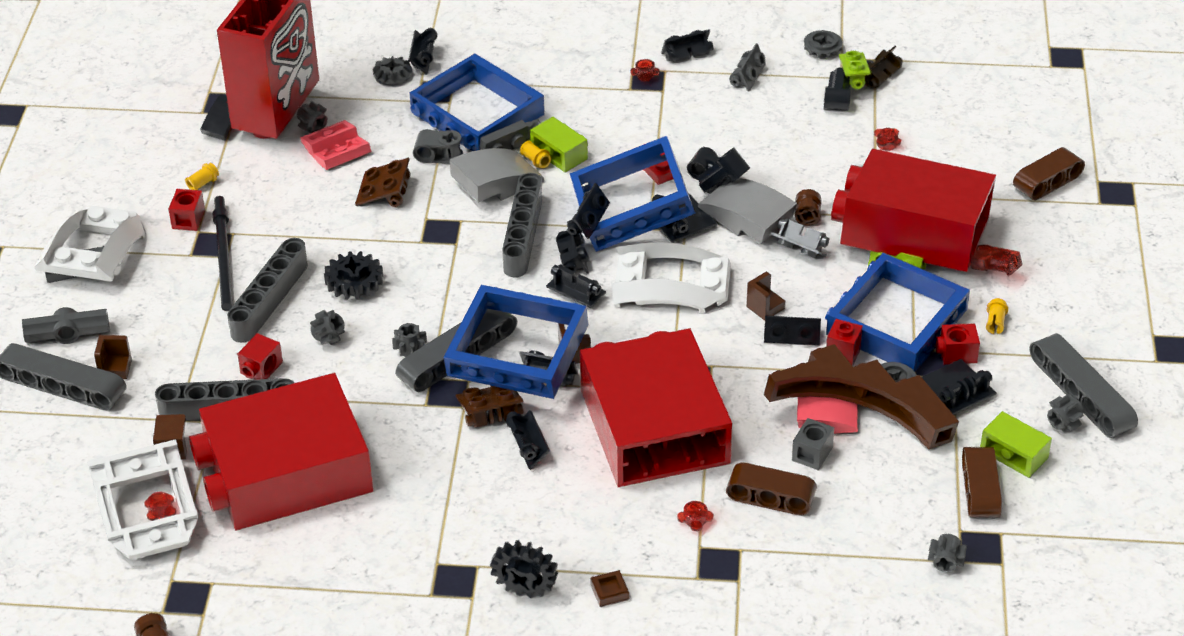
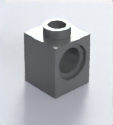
M807 418L793 440L792 461L819 470L833 448L834 427Z

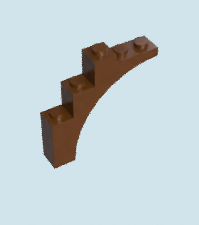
M835 344L811 351L809 360L806 363H800L794 367L777 370L769 374L764 391V396L769 402L793 397L813 396L836 398L862 405L898 422L914 434L928 449L952 442L959 424L956 417L920 375L895 382L877 359L867 363H860L853 367Z

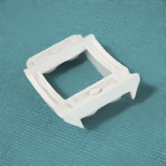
M91 206L88 209L73 214L52 235L35 265V270L112 282L116 267L121 265L130 247L136 240H144L145 238L140 216L134 211ZM75 230L111 235L102 252L62 247Z
M648 242L616 247L619 254L615 283H611L615 308H621V303L635 301L636 305L659 303L683 305L699 309L700 313H706V307L716 302L719 306L728 301L731 268L729 258L693 246L669 242ZM679 258L702 263L700 286L670 279H645L647 259Z
M176 439L88 461L108 541L125 556L135 560L189 544L198 519V513L189 489ZM169 474L180 514L121 529L111 489Z

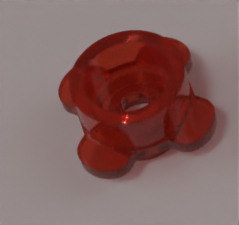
M641 59L635 63V68L630 70V74L637 76L643 82H647L653 76L659 75L660 70L655 68V63L652 60Z
M883 128L874 131V136L877 137L876 144L882 150L890 151L901 144V139L898 138L899 130L895 128Z
M166 492L151 494L144 502L145 507L148 508L147 519L154 521L175 515L177 511L172 505L174 497Z
M690 501L684 506L683 512L678 513L677 519L680 523H686L692 531H700L706 522L713 520V513L708 511L707 506L703 502Z

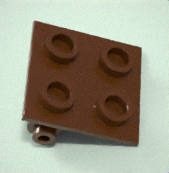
M410 158L393 160L389 164L372 167L365 171L355 206L386 197L392 207L401 205L404 200L403 195L406 193L408 179L411 175L408 169Z
M495 386L483 389L474 387L465 389L463 393L455 395L467 413L465 415L467 427L473 426V428L488 425L487 417L490 425L494 424L492 409H495L499 423L502 422V415L503 420L506 421L507 415L510 412L524 414L521 404L524 401L519 393L514 390Z

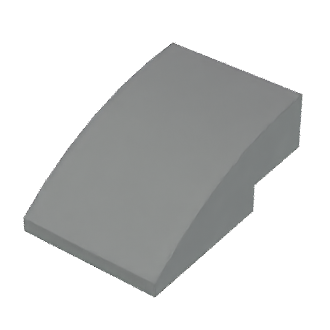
M483 149L450 159L451 176L478 203L494 195L500 200L515 195L518 179L526 173L538 174L542 182H544V177L517 151L510 149Z
M738 178L734 182L730 181L725 185L719 186L698 204V207L737 236L745 232L762 244L771 236V232L775 233L778 230L777 226L781 219L785 220L786 218L791 219L793 217L797 203L766 185Z

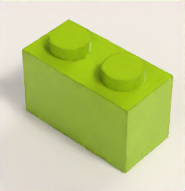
M551 117L530 129L531 142L540 149L548 150L551 156L550 163L563 172H568L588 159V140L555 117Z
M1002 411L983 429L980 447H994L997 461L1030 478L1049 458L1052 438Z

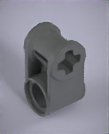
M424 129L418 133L413 148V156L422 163L450 164L451 158L464 154L462 149H460L461 134L453 130L438 131Z

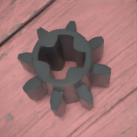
M313 101L310 104L302 105L297 112L296 118L300 120L297 126L309 133L325 128L328 117L324 113L327 109Z
M322 310L316 313V319L310 322L312 336L317 341H320L322 345L327 342L332 345L340 341L339 335L345 333L343 318L335 313L334 310L329 312Z
M406 323L401 325L398 330H394L392 345L393 349H399L400 356L407 357L427 343L426 331L420 332L419 325Z
M1068 395L1049 402L1052 409L1048 411L1047 417L1055 429H1062L1063 432L1067 430L1073 431L1082 425L1079 419L1084 416V409L1076 398H1069Z
M942 534L938 540L931 539L928 560L933 561L935 568L938 570L951 572L956 569V566H964L967 546L961 545V540L953 534Z

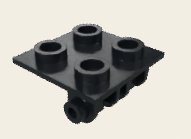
M657 194L652 198V201L665 196ZM690 194L689 197L695 214L659 227L671 243L717 226V222L698 207L699 203ZM686 204L679 205V209L685 207Z
M962 359L922 377L953 415L997 394L989 386L990 381L993 379L992 374L989 371L983 370L976 373Z

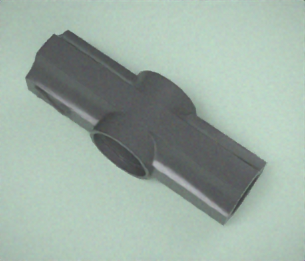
M63 307L56 310L51 316L22 319L23 337L26 343L55 339L59 343L70 344L82 335L110 332L107 309L77 312L72 308Z

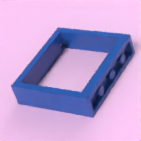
M476 53L409 92L411 113L440 131L453 130L459 132L462 138L460 144L471 151L480 150V139L483 136L518 121L531 122L545 115L544 95ZM475 80L514 104L517 108L482 130L477 131L437 106L436 103Z
M667 136L570 173L579 206L583 201L585 192L590 191L595 183L600 187L666 160L678 190L665 197L600 221L590 237L596 252L695 214ZM686 204L685 207L679 209V205ZM604 236V238L601 240L597 239V237Z
M882 253L876 261H872L869 264L867 271L862 276L856 278L853 287L848 292L845 291L836 306L829 308L825 316V320H827L826 335L829 334L835 319L862 325L861 351L886 362L905 364L916 372L936 348V337H940L941 326L956 324L967 311L970 289ZM882 278L944 304L911 344L849 317Z
M480 285L444 355L447 376L554 399L589 325L587 307L577 303L545 298L524 292ZM492 309L568 325L548 369L545 370L465 353L486 310Z

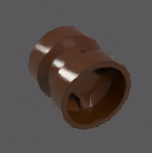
M804 189L798 192L795 198L797 203L794 214L795 220L804 226L817 224L821 218V195L812 189Z
M145 614L134 624L136 636H170L166 631L167 625L161 614Z

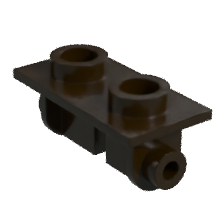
M895 45L888 51L882 50L874 59V63L871 61L867 63L871 75H865L868 87L878 88L889 76L891 77L901 69L903 60L893 53L896 48Z

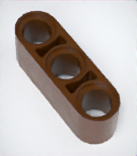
M1061 147L1019 170L1013 179V186L1032 200H1038L1079 177L1084 170L1085 161L1067 148Z
M963 447L962 471L969 518H1000L1002 499L994 447Z
M741 462L737 463L733 468L726 488V494L732 500L794 515H805L810 511L817 490V484L813 479L805 475Z

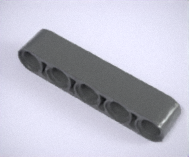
M535 173L523 174L518 179L503 243V271L505 275L513 278L521 277L527 272L542 205V180Z
M289 238L285 240L228 311L230 335L234 341L240 343L250 341L307 269L306 247L302 239Z
M487 309L465 353L480 355L511 335L517 326V318L511 313ZM461 322L402 359L397 365L396 376L416 392H422L446 377L444 355Z
M1055 333L1030 344V355L1036 365L1069 398H1076L1082 404L1084 414L1104 435L1112 438L1137 427L1138 417L1133 407L1060 334Z
M9 344L0 354V378L101 410H110L127 388L125 381L117 374L19 344Z
M279 378L167 383L156 389L155 398L159 415L184 414L186 421H200V408L295 382L290 379Z

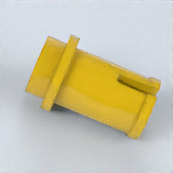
M526 141L522 144L520 153L531 160L536 168H546L550 164L551 156L548 150L540 149L531 141Z
M204 163L200 170L185 178V183L190 190H197L210 181H216L219 171L213 163Z
M995 298L987 304L986 310L989 314L986 330L994 334L995 326L998 325L997 334H1000L1004 330V319L1008 314L1009 307L1005 300Z

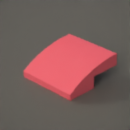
M346 120L300 137L307 151L326 170L371 152L369 142L359 137L356 126Z
M798 397V428H801L806 419L810 418L834 427V434L858 432V404L828 397Z

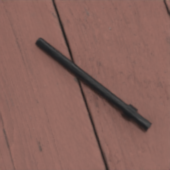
M216 196L214 198L215 209L212 212L213 223L216 225L221 308L224 311H229L232 307L226 225L229 222L228 211L225 209L224 197Z

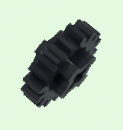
M349 251L345 257L338 254V260L330 259V266H325V285H327L329 292L334 291L335 297L344 294L345 300H348L350 296H355L356 300H358L361 294L369 297L370 290L377 292L378 285L383 284V267L380 265L379 259L373 260L372 254L363 256L362 251H359L357 255H353Z
M516 540L514 546L509 542H505L503 548L497 547L490 563V567H492L490 574L491 576H497V584L506 585L505 591L508 592L514 589L517 596L524 592L529 598H532L535 592L539 596H543L545 591L550 592L558 576V571H556L558 564L551 562L552 554L544 555L542 553L543 547L534 549L532 548V542H528L526 546H523L519 540Z

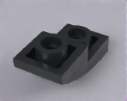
M220 94L210 108L200 130L201 134L225 141L231 128L227 96Z

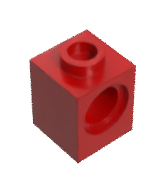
M176 189L168 208L172 229L198 231L205 213L201 190Z
M835 319L827 336L826 347L835 344L853 366L861 350L863 326Z
M975 323L942 325L940 337H936L937 354L941 353L943 364L948 365L959 359H962L966 364L977 363L980 340Z
M259 333L237 353L240 374L254 380L268 379L283 363L280 342Z

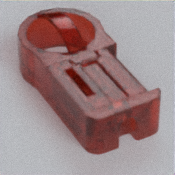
M982 244L977 245L970 267L974 270L988 271L990 269L1005 272L1009 276L1023 264L1019 251Z

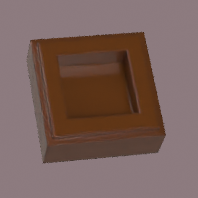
M620 570L590 577V585L600 607L629 600V591Z

